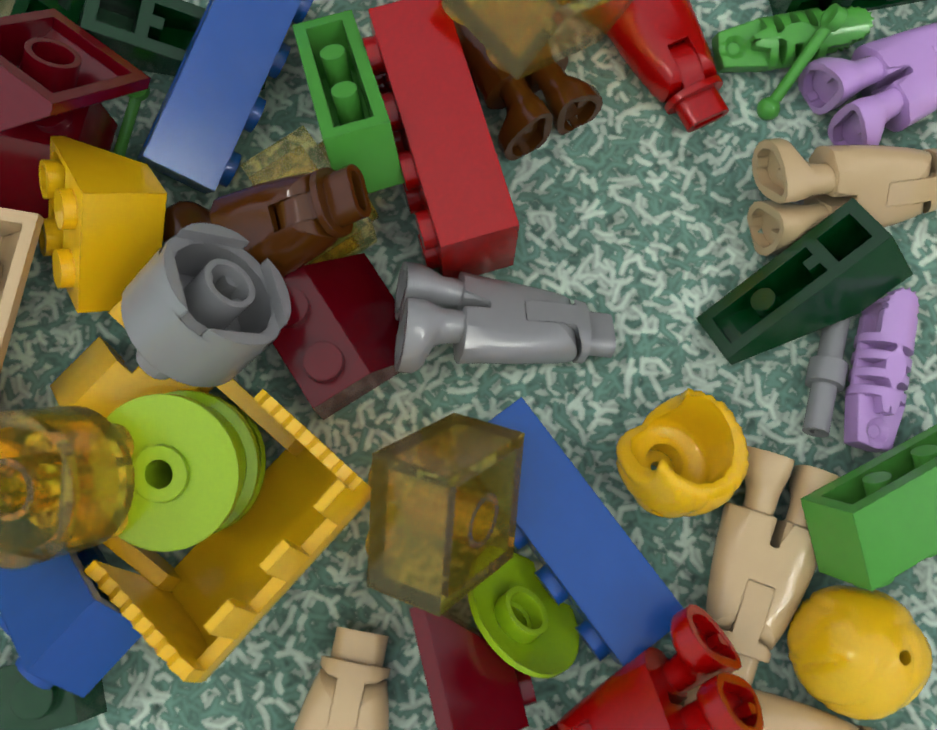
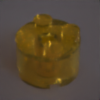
M75 405L0 411V568L19 569L83 551L98 546L124 531L128 523V512L133 499L135 480L131 458L134 451V442L130 432L124 426L117 423L112 424L103 415L92 409Z

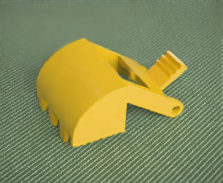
M120 300L108 313L124 327L121 314L122 301ZM99 336L50 385L63 415L78 428L45 460L14 433L0 425V460L139 573L127 571L93 560L84 570L85 574L95 581L98 588L109 597L110 602L120 609L121 615L128 619L132 627L143 635L144 641L154 648L156 655L167 663L168 668L178 675L184 682L202 683L212 675L377 492L264 389L253 397L235 379H232L216 387L285 448L281 455L266 469L261 490L254 504L236 523L196 544L175 568L156 551L141 549L127 543L104 524L90 500L85 468L88 449L94 434L109 414L124 403L135 398L181 390L209 393L214 387L190 386L171 378L165 380L155 379L146 374L139 366L132 372L126 367L125 361L117 351Z

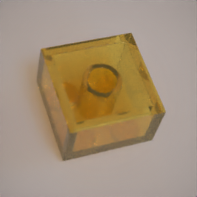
M452 413L372 453V465L368 475V485L371 487L370 520L365 542V549L368 554L367 587L440 617L513 558L525 433Z

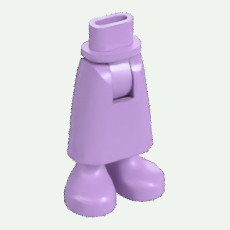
M937 23L920 26L863 44L854 51L851 60L836 57H820L808 63L798 78V88L813 113L822 115L837 109L858 92L863 96L843 106L831 119L828 127V137L833 145H879L884 127L892 132H899L937 110Z

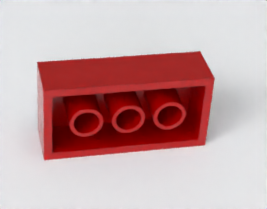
M400 0L368 9L372 36L362 38L391 123L404 179L402 188L409 212L415 215L419 231L417 236L425 265L431 269L439 268L440 275L458 279L460 271L480 275L512 266L514 264L519 222L447 0Z

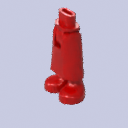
M593 0L599 3L602 8L597 22L622 58L648 91L660 103L666 102L663 108L667 114L677 113L688 133L719 120L729 112L719 93L723 81L717 75L712 54L690 0Z
M690 604L672 617L670 630L676 653L669 660L663 651L658 648H647L570 709L556 724L545 730H763L764 722L758 697L751 685L743 678L731 674L742 667L740 657L720 626L705 610L698 605ZM700 686L696 700L685 706L679 705V703L688 699L687 692Z

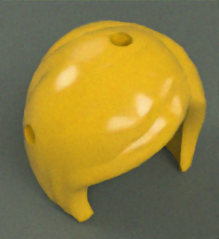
M690 388L657 406L646 416L641 425L625 432L619 438L616 445V465L627 490L648 513L669 519L682 516H698L721 507L731 499L734 492L740 487L749 466L747 441L733 412L726 406L725 402L717 401L712 395H706L702 391ZM651 465H654L657 468L655 470H651Z
M832 585L816 590L796 610L787 631L788 658L792 662L793 670L799 682L814 699L823 703L829 710L857 720H877L894 714L897 710L911 703L920 694L931 675L933 659L927 638L916 625L910 611L902 603L878 590L870 591L847 585Z

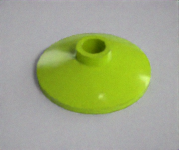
M510 551L491 552L474 565L468 579V600L477 627L497 655L516 670L536 678L547 679L560 675L574 663L579 650V634L575 629L578 625L571 606L564 602L559 606L556 604L534 574L536 568L533 561Z

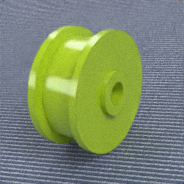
M194 390L146 395L124 403L109 414L101 423L88 449L85 468L86 484L90 500L98 516L119 538L131 545L149 551H179L194 546L212 534L221 531L231 525L245 512L258 487L261 458L258 443L250 425L240 412L223 399L209 393Z

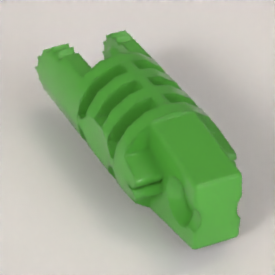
M859 6L845 8L848 11L846 21L837 31L829 34L810 62L820 57H825L827 54L836 53L837 50L840 52L844 49L847 50L850 48V45L863 40L865 36L870 34V28L874 27L872 21L875 18L871 17L872 12H868L866 8L862 9ZM816 7L760 17L718 32L712 38V51L717 72H765L791 67L821 26L820 19L824 11Z

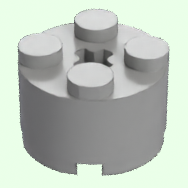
M193 223L182 228L176 235L168 239L122 293V320L131 342L137 349L136 360L139 367L152 378L159 380L171 378L180 383L195 387H215L225 384L236 377L277 339L281 329L288 323L291 315V301L287 286L280 272L268 257L260 264L252 255L244 250L250 241L239 233L216 224Z

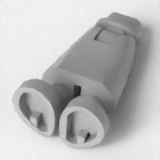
M405 261L400 268L394 309L395 320L399 321L394 354V368L396 372L412 374L424 365L431 350L441 344H453L454 360L457 364H558L571 361L582 364L588 356L611 358L615 352L616 337L612 315L589 311L585 302L575 299L574 305H571L569 298L555 292L461 271L458 279L446 277L421 263Z

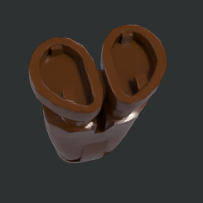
M447 0L470 74L489 109H503L506 107V118L499 131L497 141L498 147L506 159L510 161L516 160L540 148L550 135L552 123L560 135H565L575 128L592 121L602 108L603 101L596 88L579 78L566 74L565 69L568 65V55L519 0ZM541 90L545 97L546 105L534 93Z
M349 164L336 171L330 167H322L312 173L298 174L259 183L218 197L213 201L210 210L192 201H179L166 208L163 241L165 243L182 228L193 223H210L223 226L239 233L250 241L244 250L252 255L260 264L268 257L281 276L284 277L319 256L339 238L348 236L353 230V223L370 216L371 204L364 177L356 165Z

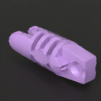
M902 287L888 292L887 296L878 299L861 312L862 316L859 318L857 335L854 339V348L856 350L852 353L851 365L853 367L849 370L848 374L850 385L846 387L844 443L852 447L875 453L887 452L893 447L906 405L907 395L904 394V391L908 390L910 378L907 374L911 372L912 360L910 356L914 354L918 324L919 297L916 296V291H911V288L904 289Z

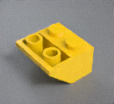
M50 136V159H41L39 163L41 194L44 199H49L48 218H44L38 239L42 256H51L55 285L58 289L66 288L77 313L110 311L120 300L122 301V293L126 286L162 247L167 192L148 164L65 136Z

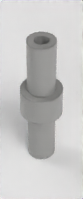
M850 318L822 328L817 355L809 359L805 385L810 388L802 428V431L807 435L814 437L829 436L836 394L844 391L849 367L848 363L843 360Z

